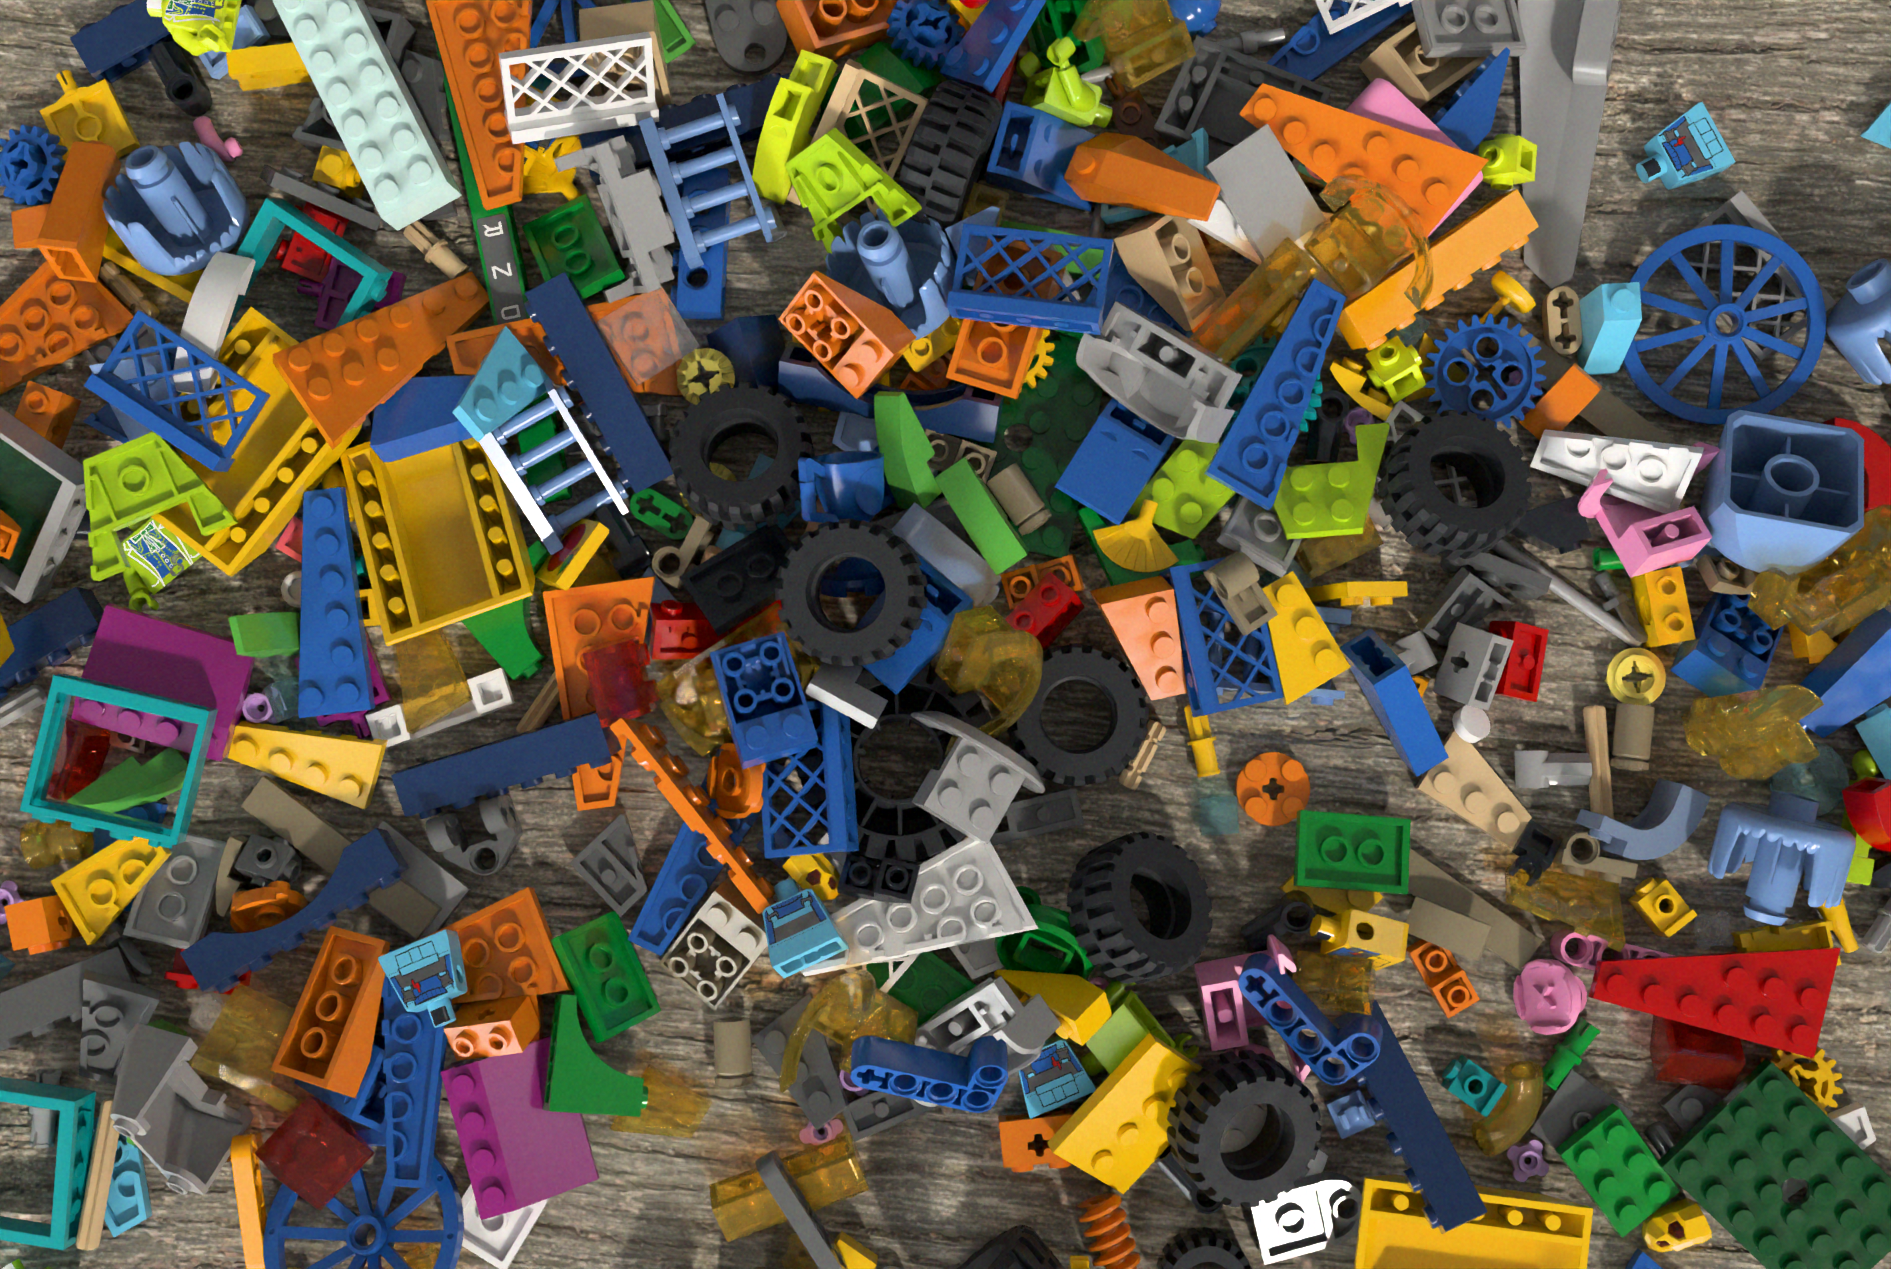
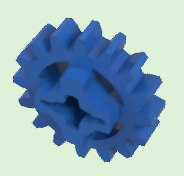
M939 0L897 1L886 23L890 26L886 34L887 36L895 37L891 44L893 49L901 48L903 50L900 58L904 60L910 56L913 58L914 67H918L920 62H924L927 70H932L935 64L940 68L943 67L948 52L953 47L958 46L963 39L961 36L965 32V27L956 25L960 19L959 14L951 15L948 12L951 7L948 3L942 7L938 4Z
M21 125L20 131L10 129V140L0 139V144L3 147L2 152H0V186L6 187L3 195L13 198L15 203L27 206L43 205V201L51 203L53 192L56 190L66 163L62 156L68 151L67 147L57 145L60 137L50 134L48 129Z

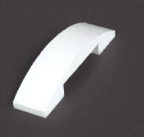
M217 251L211 258L200 277L180 336L218 361L238 295L245 296L256 263L252 258ZM177 347L174 370L189 367L187 351L182 347ZM196 357L198 365L205 363ZM214 368L200 370L203 390H213L219 376V371ZM191 372L173 376L176 391L187 394L196 393Z
M499 668L434 694L366 715V719L373 740H388L387 749L477 719L514 704L515 701L503 668Z

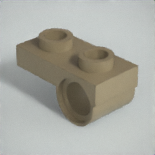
M697 515L680 550L672 546H666L656 551L652 559L654 572L664 579V582L682 590L684 586L679 577L697 567L695 563L701 551L705 552V549L712 545L716 536L712 532L714 525ZM670 555L678 556L680 559L679 569L673 574H665L662 569L664 559Z
M1236 551L1203 572L1243 636L1248 635L1278 615L1257 582L1260 577L1255 564L1245 553Z
M1568 831L1559 836L1563 840L1553 863L1563 864L1561 872L1584 876L1586 869L1599 872V880L1621 884L1622 877L1635 879L1638 864L1600 857L1599 842L1597 839L1588 836V833ZM1579 838L1583 842L1584 851L1579 858H1575L1571 853V845Z

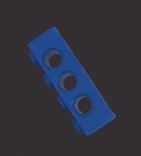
M712 168L683 178V183L677 184L681 197L688 195L690 199L731 185L732 177L728 168ZM731 201L713 206L704 215L694 213L695 217L689 219L692 231L700 230L703 233L729 224ZM729 240L707 247L706 252L700 253L704 265L693 269L689 268L681 245L680 250H674L673 271L678 272V286L672 285L671 307L676 308L681 319L724 321ZM701 272L708 275L707 282L703 286L693 287L690 285V279L694 274Z

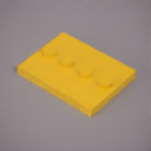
M1149 1032L1047 1142L1048 1146L1054 1154L1124 1194L1170 1145L1167 1139V1128L1172 1125L1167 1118L1170 1107H1175L1177 1103L1173 1098L1178 1088L1183 1089L1188 1083L1185 1078L1192 1071L1197 1073L1202 1067Z

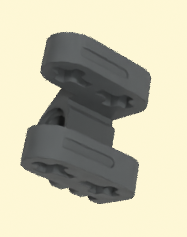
M500 795L480 802V813L484 825L490 834L496 833L497 838L469 846L458 815L455 813L443 814L426 821V832L433 849L436 852H443L444 859L478 875L485 876L502 871L508 864L523 835L516 809L508 795ZM485 848H490L496 855V862L492 868L484 866L481 861V854Z

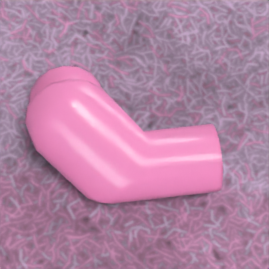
M201 116L194 120L193 126L201 143L213 149L224 162H234V158L243 154V148L236 138L230 137L225 142L221 140L210 118Z

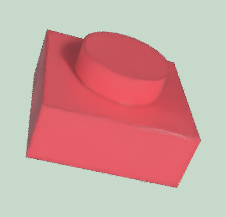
M293 516L275 545L276 549L302 563V519Z

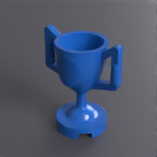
M878 445L873 451L833 452L813 458L800 457L798 460L802 518L805 521L825 523L828 521L838 522L840 519H854L871 522L875 514L896 501L884 472V454L879 452ZM815 487L825 513L817 512ZM847 557L837 567L829 568L821 581V594L830 597L847 598V592L865 591V596L881 594L885 589V582L879 569L868 560L860 557Z

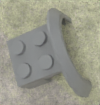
M922 711L912 712L910 715L930 728H937L958 737L940 770L930 769L912 803L971 839L986 844L989 843L1021 785L1032 792L1044 793L1045 786L1038 770L1021 755L991 736L942 712Z

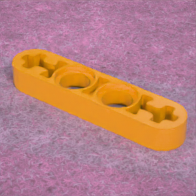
M255 1134L235 1135L231 1141V1164L246 1269H265L263 1241L267 1213L257 1140Z

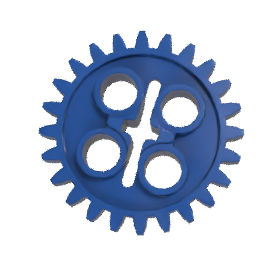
M1476 314L1472 315L1471 326L1469 327L1461 319L1458 320L1457 333H1454L1449 328L1444 329L1443 332L1447 341L1443 342L1437 339L1433 341L1439 352L1438 354H1426V358L1434 362V365L1423 368L1422 371L1432 375V380L1426 382L1427 385L1423 387L1434 388L1435 393L1427 399L1428 402L1439 400L1441 403L1435 413L1440 414L1443 410H1457L1458 415H1460L1463 411L1477 414L1476 418L1480 420L1485 417L1495 422V428H1497V422L1501 421L1506 429L1511 428L1510 417L1512 415L1520 421L1524 420L1525 417L1521 408L1534 409L1536 407L1529 397L1531 395L1540 396L1543 394L1540 389L1534 386L1535 382L1546 380V376L1536 373V368L1545 365L1546 361L1534 360L1533 356L1542 349L1541 346L1529 348L1527 345L1532 339L1533 334L1530 333L1521 338L1518 334L1522 324L1518 323L1510 330L1507 328L1508 317H1503L1499 324L1496 325L1494 324L1492 314L1487 315L1484 324H1480ZM1488 338L1496 344V353L1492 358H1483L1478 354L1476 346L1480 339ZM1462 349H1467L1481 368L1491 367L1492 372L1489 377L1506 394L1505 400H1501L1486 380L1476 381L1475 377L1478 375V370L1462 355ZM1458 362L1466 367L1467 377L1463 382L1456 383L1449 379L1447 369L1450 364ZM1513 366L1520 372V381L1516 386L1510 387L1502 382L1501 372L1504 367ZM1477 390L1486 391L1491 397V404L1485 411L1475 409L1471 403L1472 395Z

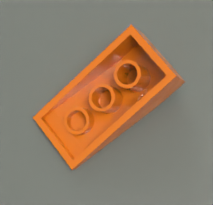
M777 0L775 5L798 56L803 49L834 61L890 37L886 34L890 26L886 22L898 0Z
M995 238L997 242L1002 240L1001 238ZM989 239L984 252L993 247ZM1014 240L1003 250L1014 263L1029 252L1030 248L1025 242ZM1045 249L1041 252V255L1051 267L1065 257L1062 253L1050 249ZM999 252L981 264L991 278H994L1009 266ZM1036 256L1019 268L1029 283L1046 271ZM1066 266L1058 272H1056V274L1061 280L1063 278ZM979 270L973 291L987 283ZM1014 272L997 284L1002 293L1007 295H1014L1025 287ZM1050 277L1034 290L1040 298L1052 299L1058 294L1060 287ZM993 288L988 291L990 293H996L993 290ZM1030 292L1025 295V297H1033ZM963 319L946 378L1018 399L1044 328Z
M335 926L329 927L275 1057L271 1071L356 1098L371 1059L385 972L379 963L378 957L389 953L390 942Z

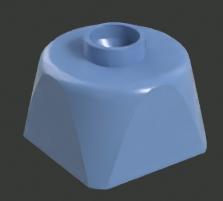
M1738 410L1727 417L1717 446L1720 451L1713 458L1700 507V517L1712 535L1710 542L1725 557L1744 568L1759 573L1771 575L1797 574L1817 566L1864 527V439L1857 432L1850 428Z

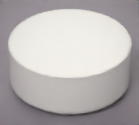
M302 571L290 573L285 577L281 585L283 599L289 605L301 608Z
M1465 705L1453 714V727L1464 741L1476 743L1489 734L1490 721L1482 709Z

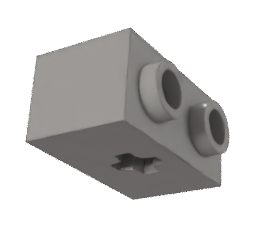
M1457 622L1455 630L1449 638L1448 649L1442 666L1436 674V682L1432 692L1465 705L1488 711L1514 641Z

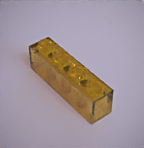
M1286 237L1189 339L1223 358L1222 363L1230 366L1309 285L1310 281L1320 274L1314 260L1289 237Z
M851 1133L781 1158L814 1211L869 1190L865 1166ZM757 1168L709 1185L712 1211L727 1242L749 1236L754 1232L788 1220L760 1177Z

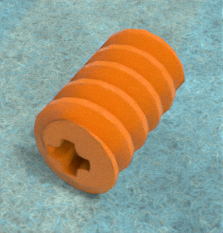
M1106 1193L1079 1203L1077 1207L1086 1208L1087 1211L1078 1217L1079 1222H1091V1226L1083 1232L1084 1237L1096 1238V1241L1087 1247L1089 1252L1100 1251L1101 1254L1092 1261L1093 1266H1105V1269H1137L1136 1266L1141 1258L1138 1252L1132 1251L1136 1246L1134 1238L1128 1237L1131 1232L1130 1225L1122 1222L1127 1214L1124 1209L1117 1208L1122 1202L1119 1194Z

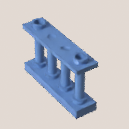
M723 93L716 95L721 109L720 112L667 130L664 127L657 129L653 117L638 121L685 260L690 269L704 265L700 253L706 252V247L762 229L766 243L774 241L770 230L777 228L770 206L762 208L737 136L735 126L741 125L735 104L727 105ZM723 126L727 127L733 146L677 164L676 161L669 163L665 150L671 148L670 144ZM736 160L739 161L745 180L690 199L688 195L680 196L677 184L683 183V178ZM750 194L756 215L703 233L700 230L692 231L689 219L695 217L694 213Z
M551 378L544 381L547 392L550 395L549 398L509 419L480 440L479 443L552 555L564 548L560 535L565 533L564 529L590 515L604 505L614 501L622 515L629 512L624 499L629 497V494L618 477L614 480L611 479L569 410L570 407L574 406V403L564 386L556 388ZM559 410L569 427L568 429L520 456L516 453L512 456L509 455L504 447V444L508 443L507 438ZM578 441L587 459L539 486L533 484L529 487L523 477L527 473V468ZM596 471L606 487L604 490L557 516L554 513L550 516L546 514L542 507L546 503L545 499Z
M1219 597L1209 598L1226 610ZM1207 605L1204 606L1200 613L1207 614V621H1210V631L1214 630L1222 615ZM1315 606L1334 640L1335 633H1339L1340 627L1351 625L1352 610ZM1225 624L1218 634L1222 639H1224ZM1248 634L1246 638L1245 654L1256 661L1260 654L1261 643L1260 640L1251 634ZM1214 641L1208 650L1209 661L1221 668L1223 647ZM1245 661L1242 682L1252 667ZM1257 670L1248 687L1256 692L1272 693L1270 684L1257 683ZM1212 671L1213 678L1215 679L1217 673ZM1332 679L1306 693L1303 697H1311V704L1333 706L1334 699H1345V691L1331 690ZM1221 680L1216 691L1217 695L1223 696V689L1238 690L1239 688L1227 680Z

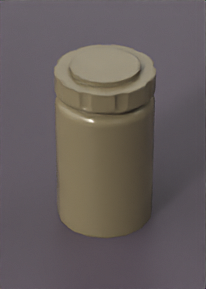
M1017 463L1008 466L986 483L1013 524L1019 526L1018 531L1022 536L1033 532L1052 516L1048 508L1045 509V503Z
M1616 704L1611 750L1614 758H1611L1610 766L1630 771L1643 772V770H1649L1647 760L1650 758L1655 707Z
M729 1017L713 1020L715 1073L718 1074L715 1077L716 1086L732 1088L753 1083V1075L750 1074L752 1071L750 1018Z

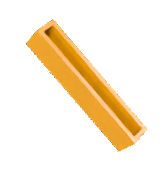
M1518 189L1497 196L1344 302L1337 326L1351 349L1355 350L1364 347L1368 351L1375 349L1387 340L1386 333L1394 328L1397 331L1413 323L1416 320L1414 316L1416 312L1422 308L1425 311L1430 310L1443 302L1445 298L1442 294L1451 288L1456 291L1473 280L1471 274L1479 268L1484 271L1500 262L1502 259L1499 254L1507 249L1510 251L1516 250L1530 240L1528 234L1537 229L1539 225Z

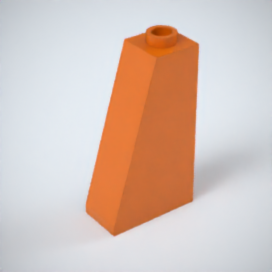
M91 140L87 143L73 141L38 236V248L60 279L95 283L98 281L109 227L102 204L104 200L107 201L105 193L108 187L112 185L116 189L115 178L120 173L121 162L113 147L101 141Z

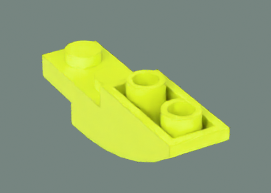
M802 49L789 79L780 78L765 117L755 156L752 179L758 196L784 205L793 185L784 164L809 147L813 137L808 134L809 129L838 67L832 59Z

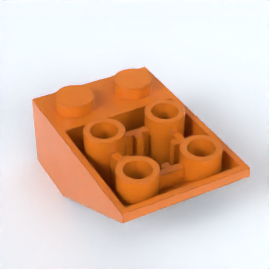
M817 270L813 272L778 318L856 399L876 385L917 338L891 310Z

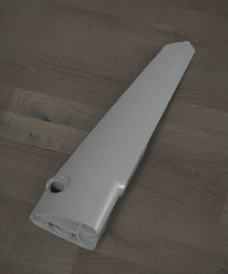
M1518 0V14L1528 48L1522 56H1519L1521 137L1537 145L1535 181L1522 183L1523 200L1539 225L1537 229L1528 234L1530 240L1524 244V264L1551 290L1560 287L1574 278L1623 0Z

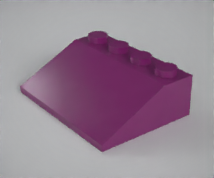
M108 603L81 677L218 709L206 758L222 762L230 750L235 726L241 720L242 707L246 699L255 657L237 655L233 639ZM77 696L71 718L188 753L192 751L198 724Z
M551 1035L531 1041L523 1053L461 1060L451 1063L441 1071L481 1220L524 1208L599 1179L582 1113L543 1110Z

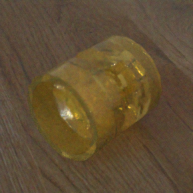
M56 819L55 823H44L38 820L25 823L22 826L20 845L28 865L34 870L59 865L62 859H67L71 862L90 857L94 848L93 833L72 829L70 827L71 822Z

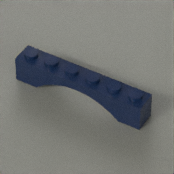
M789 341L779 361L777 393L782 392L793 403L809 404L823 407L830 411H843L861 415L868 419H875V394L879 391L904 392L922 428L936 431L939 434H952L970 438L973 441L994 443L1000 424L1004 395L962 382L935 390H906L877 383L856 399L801 343Z
M375 828L343 849L337 868L326 886L310 904L294 916L275 926L255 932H212L180 952L202 992L218 991L219 994L224 993L240 983L238 977L251 970L254 973L273 962L271 956L283 949L284 952H288L301 945L305 941L303 936L315 928L317 931H321L334 924L338 920L336 915L344 909L354 910L370 900L369 893L379 887L384 890L398 883L402 879L400 874L410 867L388 831Z

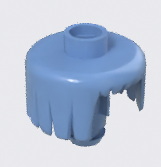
M180 142V150L172 145L163 147V150L153 145L136 149L127 157L125 162L126 174L132 180V183L123 173H120L115 178L118 191L110 185L105 193L107 201H103L102 207L106 220L137 262L150 272L166 276H176L200 270L208 265L217 251L228 253L240 241L248 227L250 207L247 198L218 154L202 143H195L194 146L191 142Z
M880 208L876 210L879 221L875 219L870 211L865 212L860 216L862 229L856 221H850L843 227L845 242L840 236H836L831 243L832 254L828 253L825 258L828 269L826 276L891 310L917 337L915 340L923 338L940 327L950 316L947 300L949 291H952L957 262L946 235L938 221L934 218H928L930 225L920 224L907 219L894 227Z
M1883 258L1867 264L1846 283L1848 292L1833 307L1826 322V331L1831 341L1860 378L1872 385H1882V382L1886 384L1891 383V365L1878 344V337H1885L1891 345V262Z
M1772 790L1768 806L1747 802H1731L1723 807L1713 840L1707 870L1715 878L1723 879L1726 870L1729 873H1735L1741 867L1744 857V864L1753 861L1745 892L1750 897L1749 904H1743L1745 916L1763 923L1781 926L1789 918L1784 914L1786 907H1793L1798 884L1804 870L1803 889L1809 892L1808 905L1810 907H1820L1825 900L1826 908L1836 907L1840 904L1856 841L1848 830L1816 819L1820 805L1819 801L1793 793Z

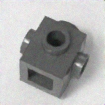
M251 834L234 867L246 880L250 881L249 884L254 888L267 887L268 884L274 881H284L291 885V883L298 879L301 873L303 860L288 840L277 836L270 840Z

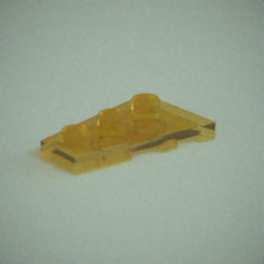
M442 628L396 643L407 733L414 734L473 700L468 681Z
M1512 864L1508 865L1504 872L1506 902L1548 921L1555 918L1574 926V932L1588 937L1589 934L1595 935L1608 941L1607 947L1621 952L1626 943L1619 883L1546 870L1545 872L1542 871L1541 877L1529 887L1526 885L1529 879L1528 873L1520 869L1514 876L1509 875V867Z

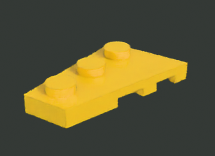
M1294 571L1262 588L1278 614L1269 620L1267 625L1284 694V705H1288L1351 667Z
M134 836L132 841L119 839L50 881L88 946L96 943L172 854L169 848L161 846L157 848L148 845L149 839Z

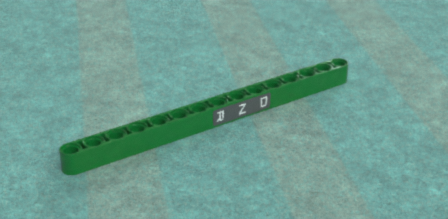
M433 29V34H434V39H435V43H436L438 58H439L440 61H442L441 54H440V51H439V47H438V44H437V40H436V37H435L434 29ZM443 65V82L494 325L528 319L530 316L523 303L528 301L525 293L530 288L512 204L488 211L483 207ZM546 392L518 414L549 398L550 395ZM556 411L517 433L521 454L560 433ZM564 449L526 469L529 487L533 484L539 486L568 470ZM571 485L545 499V504L571 499L573 496Z

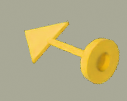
M1499 270L1491 278V285L1500 299L1479 321L1480 324H1484L1488 314H1492L1494 318L1507 304L1517 312L1524 314L1531 311L1536 306V303L1531 295L1515 279ZM1423 332L1418 350L1423 363L1418 367L1425 382L1432 380V375L1422 371L1423 368L1432 367L1434 362L1426 358V354H1438L1439 350L1433 344V340ZM1455 363L1449 365L1447 369L1449 379L1456 383L1463 382L1467 375ZM1422 387L1405 397L1404 403L1433 395L1435 393L1434 388Z

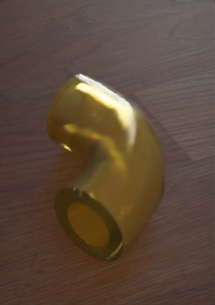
M1517 1061L1507 1065L1504 1069L1505 1085L1508 1087L1504 1091L1500 1103L1487 1118L1484 1117L1472 1124L1473 1139L1485 1156L1490 1158L1504 1152L1519 1142L1533 1125L1543 1098L1544 1081L1542 1067L1532 1061Z

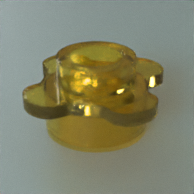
M797 1233L790 1234L787 1239L789 1244L787 1253L781 1259L782 1265L786 1269H817V1264ZM801 1250L805 1251L806 1256L801 1257L799 1252Z

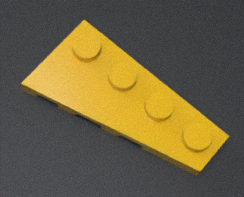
M241 721L235 726L228 758L365 810L371 804L388 740L374 739L373 741L358 739V736L342 734L338 737L323 735L321 731L315 730L301 732L289 730L285 726Z

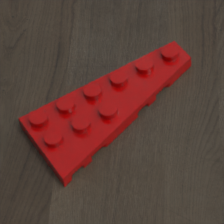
M1833 946L1814 949L1799 948L1780 951H1747L1693 956L1678 955L1659 958L1597 960L1588 997L1814 1058L1841 948Z

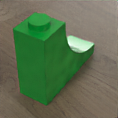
M1085 507L1077 512V518L1110 586L1160 576V572L1166 570L1148 573L1134 572L1112 562L1097 544L1093 530L1107 528L1108 526L1089 507ZM1191 539L1167 545L1179 559L1177 563L1168 568L1208 561L1202 547L1199 544L1194 546ZM1202 571L1189 573L1191 581L1204 575Z
M537 540L528 548L534 575H536L546 559L551 555L540 540ZM531 596L461 620L507 674L516 681H522L524 678L527 681L533 679L543 670L542 662L548 658L533 631L530 615Z
M555 995L543 1110L640 1117L641 1109H645L648 1102V1087L643 1086L644 1078L623 1074L604 1063L592 1051L581 1031L577 1016V995Z

